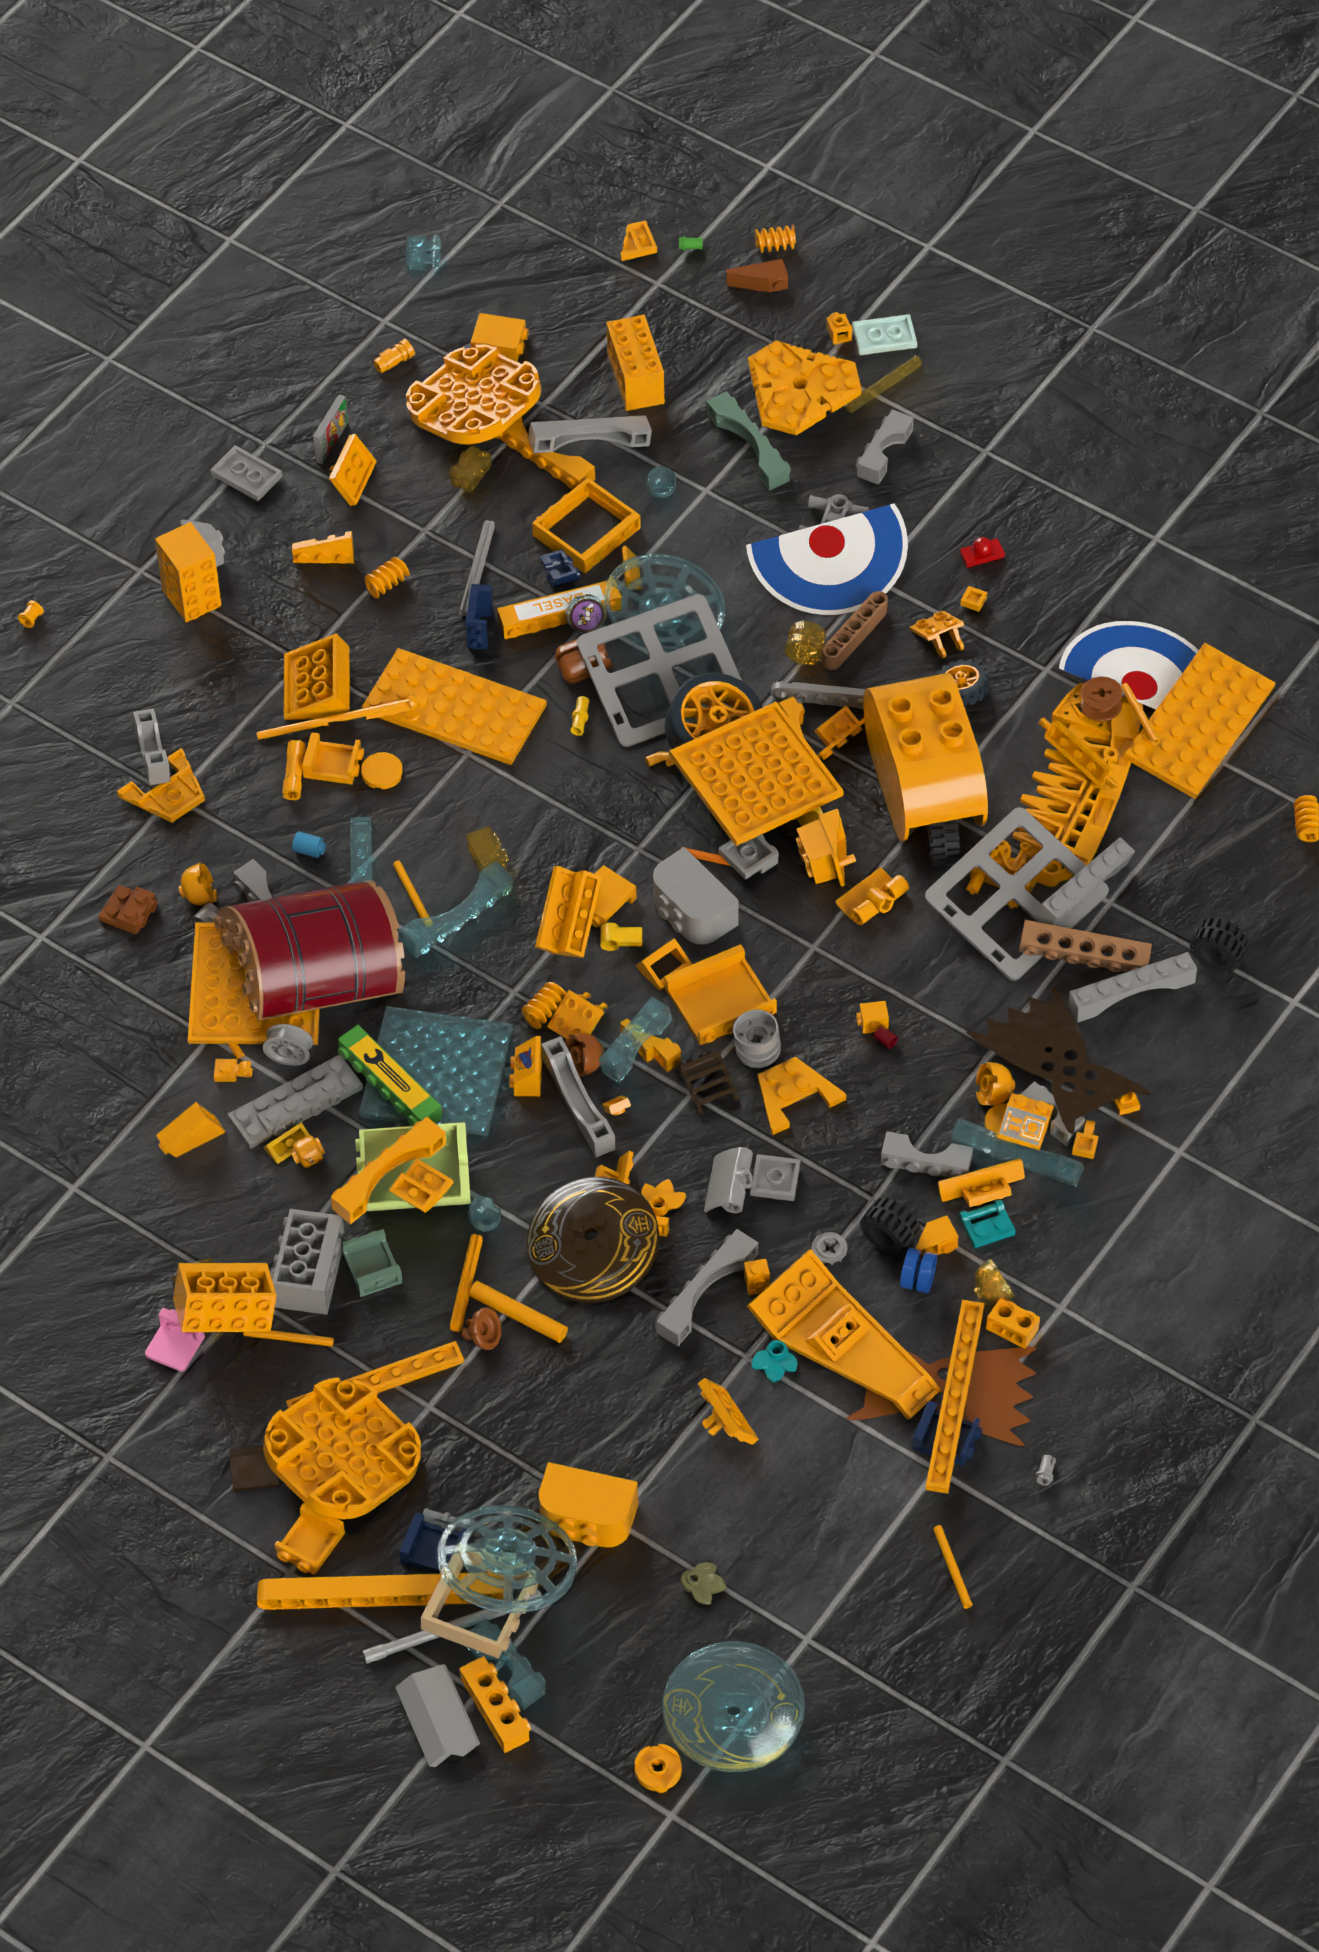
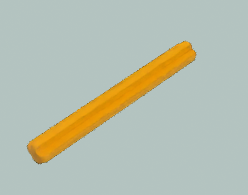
M472 1234L470 1237L450 1321L451 1331L460 1332L462 1330L469 1301V1291L473 1284L483 1241L481 1235Z

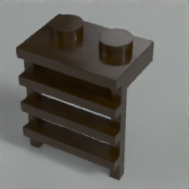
M720 1050L711 1053V1051L699 1055V1059L694 1061L691 1059L679 1063L680 1067L675 1070L678 1079L683 1077L699 1116L704 1114L701 1105L728 1094H732L734 1101L739 1100L736 1087H734L731 1081L732 1078L728 1074ZM718 1070L722 1071L724 1077L693 1089L691 1081ZM727 1082L729 1089L698 1101L696 1093Z

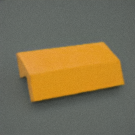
M560 866L553 867L535 948L557 955L584 957L602 880L601 876L585 870L573 872Z

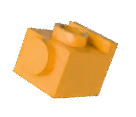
M835 312L826 317V329L833 345L852 341V326L849 324L845 313L839 314Z
M766 1259L744 1262V1278L749 1295L762 1293L770 1285V1272Z

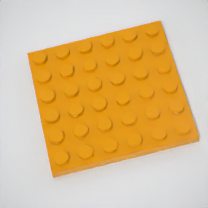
M777 702L676 747L669 752L673 762L735 846L838 799L844 793L843 789Z
M195 922L188 1043L264 1044L268 1040L266 1033L271 1026L289 1024L308 1032L313 1039V1045H318L320 1009L258 1021L255 1013H252L250 1010L248 997L244 995L242 985L246 979L245 969L239 964L236 949L234 953L229 954L227 947L222 944L221 933L219 929L215 928L214 923Z

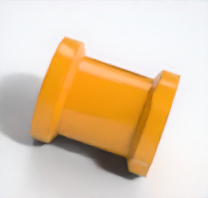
M29 601L24 612L18 615V621L23 626L32 628L35 624L34 621L43 614L44 610L39 603Z

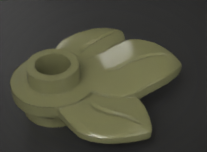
M708 1562L696 1565L694 1570H686L681 1576L683 1589L691 1592L697 1602L706 1605L711 1604V1594L720 1593L727 1587L724 1580L715 1574L716 1565Z

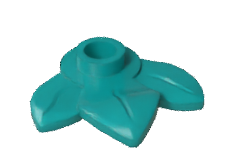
M775 1340L768 1344L766 1350L755 1354L752 1360V1369H765L767 1379L771 1382H777L783 1377L785 1370L789 1372L796 1371L797 1359L788 1352L786 1344L780 1340Z

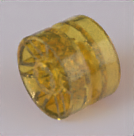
M810 621L793 623L789 629L785 654L789 659L799 664L809 665L818 662L821 659L826 639L825 630L820 625Z

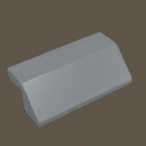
M442 1664L413 1673L395 1687L429 1766L436 1767L451 1754L464 1757L480 1744L446 1665Z

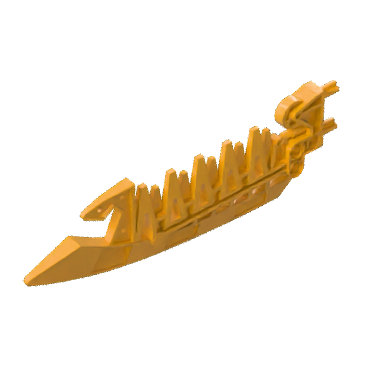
M1079 683L1052 713L1051 722L1060 721L1064 726L1069 727L1068 729L1112 767L1114 772L1111 777L1119 783V787L1114 791L1107 784L1104 787H1099L1060 751L1046 749L1044 756L1055 762L1050 763L1048 769L1061 776L1035 771L1032 779L1043 785H1038L1036 792L1049 799L1022 794L1020 802L1032 808H1026V811L1087 866L1093 860L1119 800L1131 762L1123 757L1138 736L1141 723L1127 698L1123 695L1121 698L1122 710L1117 717L1104 722L1089 719L1078 709L1081 707V689L1084 685ZM1087 741L1095 742V743H1100V744H1105V745H1110V747H1109V746H1104V745L1091 744V743H1089V742H1087ZM1065 787H1069V788H1073V789H1077V790H1069V789H1067V788H1065ZM1093 794L1097 795L1095 801L1091 799ZM1053 810H1057V811H1061V812H1066V813H1058V812H1055V811H1053ZM1085 810L1091 811L1089 817L1084 815ZM1078 825L1084 826L1082 832L1075 830ZM1021 827L1016 828L1020 832L1014 831L1012 838L1022 842L1017 858H1011V847L1005 840L989 853V856L1010 875H1015L1042 849V846ZM1069 841L1077 842L1075 848L1068 845ZM1053 860L1025 886V889L1031 894L1036 882L1053 887L1061 881L1072 879L1074 876L1066 868L1061 869L1062 866L1057 860ZM975 867L971 870V880L966 890L970 891V894H978L983 883L999 888L980 868ZM1010 900L1007 903L1011 909L1018 907L1014 900Z

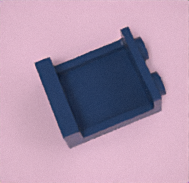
M471 584L466 616L467 648L487 649V621L480 620V617H493L492 585Z
M928 1401L913 1436L912 1449L932 1455L940 1411H937V1403ZM976 1417L974 1423L963 1419L955 1464L964 1466L967 1458H972L975 1446H973L974 1441H979L983 1430L980 1427V1418Z
M415 1513L399 1551L400 1562L443 1574L458 1543L470 1546L471 1538L468 1537V1529L463 1528L461 1532L447 1528L443 1529L440 1526L425 1522L423 1514Z

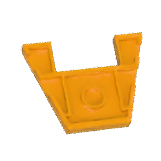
M182 748L167 757L169 765L177 772L170 777V782L161 783L145 794L131 781L117 790L118 797L171 823L204 802V794Z
M797 1057L758 1074V1083L772 1135L790 1127V1122L781 1109L818 1092L829 1108L846 1100V1094Z

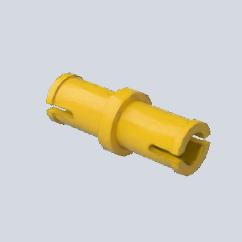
M580 696L576 699V707L572 712L573 722L570 731L576 736L584 733L585 722L589 716L587 710L590 700L585 696Z

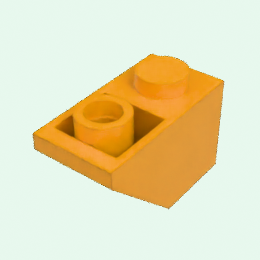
M946 1215L926 1223L916 1246V1249L921 1250V1260L926 1251L940 1255L942 1253H950L958 1248V1234L948 1216Z

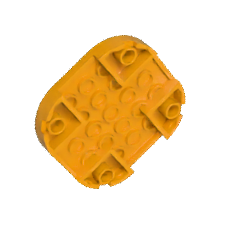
M475 345L476 348H468L466 350L465 347L459 348L443 357L445 364L424 382L416 380L410 386L406 393V405L409 416L413 423L420 428L454 443L476 444L490 440L504 432L538 401L541 395V384L538 372L531 363L525 361L520 364L500 355L498 348L490 345Z
M332 1378L314 1385L312 1392L284 1412L279 1410L271 1418L264 1438V1456L271 1470L306 1505L315 1512L330 1518H357L376 1508L412 1480L418 1469L421 1457V1441L410 1422L404 1424L377 1398L378 1391L356 1379L350 1382L340 1381V1378Z

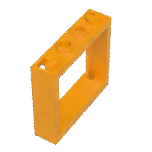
M589 478L581 484H577L571 492L565 494L555 505H551L545 513L536 517V520L532 522L533 536L554 552L563 549L565 554L571 557L573 565L583 573H587L641 528L640 514ZM589 497L622 522L584 553L580 554L551 533L549 529Z

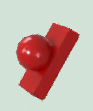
M979 537L974 541L973 545L961 548L959 551L966 568L1005 557V552L998 538L989 540L986 537Z

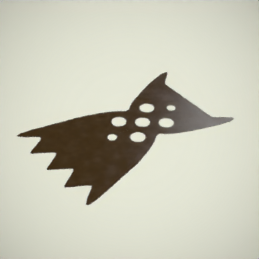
M1055 988L1052 989L1051 1003L1030 997V1013L1008 1008L1009 1024L987 1018V1035L966 1031L970 1037L1013 1065L1034 1075L1050 1079L1060 1117L1071 1135L1074 1134L1076 1119L1129 1092L1151 1095L1148 1090L1120 1074L1087 1062V1052L1081 1032L1064 1000ZM1051 1047L1053 1051L1048 1053L1045 1051V1048ZM1068 1050H1073L1077 1052L1078 1057L1075 1060H1068L1065 1058L1064 1053ZM1044 1062H1052L1055 1065V1069L1047 1072L1041 1068V1065ZM1072 1066L1076 1069V1074L1067 1076L1063 1073V1068ZM1087 1071H1095L1098 1077L1096 1080L1090 1081L1084 1077V1074ZM1070 1082L1074 1084L1075 1089L1072 1092H1065L1061 1089V1085ZM1093 1090L1095 1093L1089 1096L1086 1094V1091Z

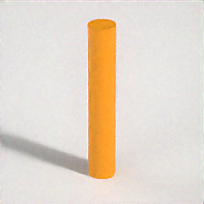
M476 1281L469 1291V1297L559 1343L563 1341L567 1334V1326L479 1281Z

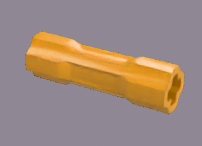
M291 740L288 742L287 765L282 791L283 797L287 800H298L301 797L302 764L306 752L305 743L301 740Z

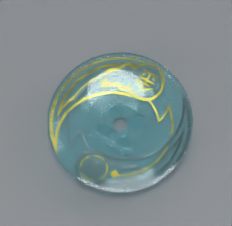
M728 1641L711 1644L693 1652L675 1668L664 1690L662 1708L668 1734L675 1745L687 1757L700 1765L714 1770L743 1772L754 1770L773 1762L791 1747L803 1724L805 1700L798 1677L780 1656L756 1644ZM731 1707H736L740 1710V1713L733 1716L728 1714L727 1710Z

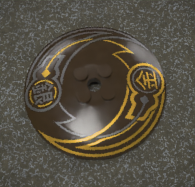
M606 1177L579 1179L554 1191L538 1207L531 1220L527 1235V1253L530 1264L538 1279L554 1294L579 1303L604 1302L615 1299L630 1291L649 1272L659 1247V1226L649 1202L630 1185ZM594 1231L597 1233L595 1239H585L588 1232Z

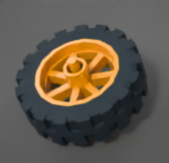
M960 659L958 662L952 661L949 662V665L942 666L941 670L936 672V675L950 673L953 676L964 707L968 704H976V701H981L983 696H986L989 692L990 680L988 671L978 661L974 662L972 659L967 661Z

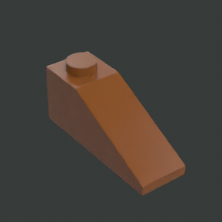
M783 259L726 269V285L763 292L781 291L788 289V273Z

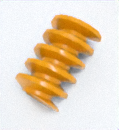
M792 225L791 230L788 226H785L783 231L778 226L776 232L773 227H770L768 233L765 228H762L761 233H759L758 229H755L756 248H759L761 253L764 252L765 247L771 252L772 246L775 247L776 251H779L780 245L786 250L788 244L791 249H794L796 244L794 225Z
M392 557L390 561H386L376 570H373L371 574L365 576L366 587L370 594L378 599L379 593H386L385 588L391 590L392 585H398V580L403 582L404 575L409 578V570L401 559Z
M1300 796L1294 801L1293 805L1296 835L1302 841L1316 842L1319 840V803L1315 796Z
M547 982L533 996V999H530L527 1005H524L522 1008L523 1017L533 1028L540 1029L542 1027L541 1023L545 1024L547 1018H551L552 1012H556L567 994L566 991L553 982Z

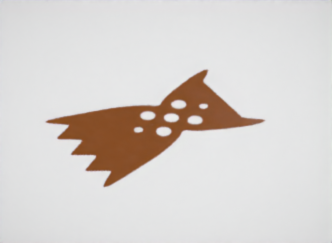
M1019 1347L976 1352L963 1419L974 1423L976 1417L980 1418V1427L983 1428L982 1434L1014 1445L1025 1446L1010 1429L1030 1422V1419L1018 1412L1014 1406L1033 1398L1031 1394L1016 1383L1036 1374V1372L1019 1361L1022 1357L1035 1351L1036 1348L1026 1347L1024 1349ZM907 1351L940 1387L941 1390L938 1393H944L946 1380L940 1379L937 1372L941 1368L949 1369L951 1357L938 1360L932 1364H926L918 1356ZM866 1388L864 1407L849 1415L846 1419H870L901 1411L892 1401ZM937 1404V1411H940L941 1405Z

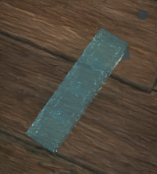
M371 817L350 818L351 883L372 880Z

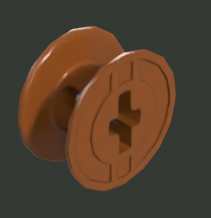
M1099 676L1091 678L1082 686L1081 709L1089 719L1104 722L1112 720L1119 715L1122 710V688L1116 680Z

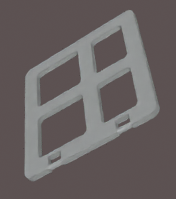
M701 594L684 598L581 635L577 640V647L582 659L587 666L589 675L604 710L609 717L617 740L623 747H630L665 734L666 717L638 728H632L615 688L655 674L658 676L671 704L676 691L680 688L672 668L709 654L715 656L722 674L731 675L741 680L708 602ZM694 612L698 617L706 639L669 653L664 652L653 626ZM635 632L639 633L650 659L619 671L608 673L597 650V646ZM595 656L599 666L593 668L589 658ZM701 704L704 708H709L707 705ZM618 713L620 714L623 723L617 725L615 718L613 716ZM684 718L685 722L695 723L694 718Z
M1018 807L1009 813L926 891L924 898L938 914L940 913L953 928L983 956L988 958L1008 979L1016 981L1043 956H1029L1023 953L1018 959H1013L982 930V926L1010 900H1014L1034 918L1041 903L1025 889V886L1051 861L1057 860L1073 876L1079 873L1086 865L1024 808ZM1021 827L1042 846V849L1015 875H1010L989 856V853L1016 828ZM978 867L999 886V890L971 916H967L946 896V893L973 868ZM1104 882L1099 884L1056 926L1074 928L1107 896L1109 892L1108 886ZM946 906L956 913L953 917L943 910ZM1038 939L1039 943L1047 944L1046 940ZM995 950L1004 958L1001 962L991 955Z

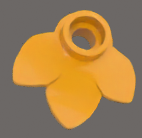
M669 1179L661 1182L656 1187L645 1184L641 1192L652 1207L655 1216H662L668 1210L679 1208L686 1198V1193L684 1192L674 1193L673 1185Z

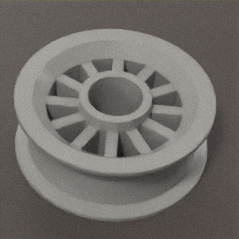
M289 1024L273 1025L267 1030L266 1036L268 1040L263 1044V1051L271 1060L290 1066L302 1065L309 1060L310 1054L308 1050L313 1046V1039L308 1032Z

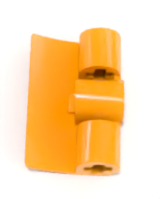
M880 867L835 902L851 920L858 925H863L879 912H888L892 908L894 901L909 890V885L901 875L891 878Z

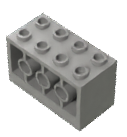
M290 1209L288 1217H284L283 1230L285 1231L284 1235L279 1237V1255L275 1254L273 1267L275 1271L270 1274L277 1295L275 1308L327 1315L342 1256V1243L345 1242L343 1218L340 1215Z

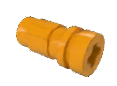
M403 339L398 344L393 345L392 349L388 348L381 352L379 357L373 360L374 367L382 374L398 365L401 361L405 362L407 359L415 356V351L410 342Z

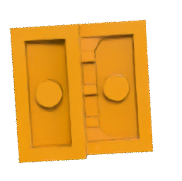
M416 1158L405 1174L401 1173L389 1191L426 1213L441 1199L454 1182L448 1176Z

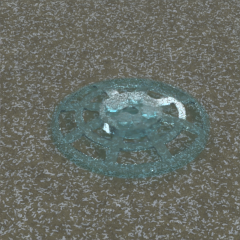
M646 554L623 562L610 575L604 592V605L607 615L613 624L619 622L616 618L628 619L684 599L679 594L680 589L686 591L690 596L698 594L685 583L689 573L702 581L712 593L705 598L708 604L716 602L718 612L716 623L719 630L724 621L725 601L717 583L702 568L680 557L666 554ZM650 564L669 565L682 569L677 579L666 575H652ZM642 566L644 577L634 580L627 587L617 580L626 571ZM655 582L673 584V587L671 589L656 587ZM647 583L649 590L642 596L633 591L638 586ZM613 586L623 593L621 599L622 611L611 610L609 598ZM628 597L639 603L638 611L627 610ZM687 614L653 626L654 630H667L670 635L669 638L657 636L659 642H674L676 647L662 646L663 651L669 653L689 646L685 645L683 640L692 637L699 630L703 631L699 620L697 622L686 618ZM681 625L693 628L681 636L676 631V628ZM626 635L631 641L645 647L641 636Z
M514 1506L481 1507L459 1516L443 1532L439 1540L437 1552L440 1573L447 1585L457 1595L481 1608L504 1613L535 1611L554 1603L571 1587L577 1568L576 1550L571 1539L562 1528L537 1512ZM503 1513V1515L487 1517L479 1521L470 1519L484 1514ZM512 1514L526 1516L534 1520H537L543 1524L537 1525L534 1522H531L524 1518L513 1516ZM503 1521L504 1528L491 1530L484 1525ZM513 1522L525 1524L533 1529L527 1532L514 1529ZM459 1524L469 1527L464 1532L459 1545L445 1547L449 1533ZM475 1530L484 1535L481 1543L467 1544L469 1537ZM554 1530L568 1546L570 1555L557 1551L553 1539L547 1533L548 1531ZM542 1535L549 1549L536 1547L533 1538ZM503 1550H511V1551H513V1553H512V1552H504ZM467 1552H480L482 1562L475 1567L469 1559ZM460 1553L462 1563L470 1573L459 1581L450 1570L445 1555ZM536 1555L550 1557L548 1564L542 1571L534 1564ZM556 1560L570 1563L566 1577L555 1587L547 1577L553 1571ZM490 1569L496 1573L503 1574L504 1580L493 1578L484 1572ZM526 1571L533 1575V1577L513 1581V1575ZM476 1579H479L489 1585L504 1588L503 1600L483 1596L468 1587ZM539 1582L548 1592L533 1599L513 1601V1589L529 1587Z

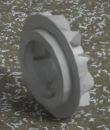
M826 1232L814 1239L812 1251L823 1264L826 1262L833 1265L834 1262H841L842 1258L846 1256L847 1243L841 1235ZM827 1246H828L829 1248L834 1247L833 1252H831V1251L825 1252V1251H826V1247H827Z

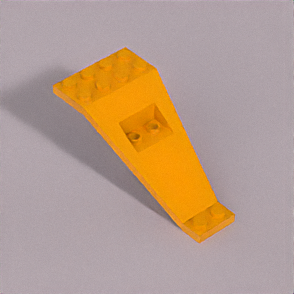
M812 1249L806 1251L747 1305V1308L774 1341H782L789 1349L892 1401L907 1420L911 1419L941 1390L924 1368L838 1283ZM846 1323L850 1324V1330L846 1328ZM831 1337L835 1339V1344L831 1342Z

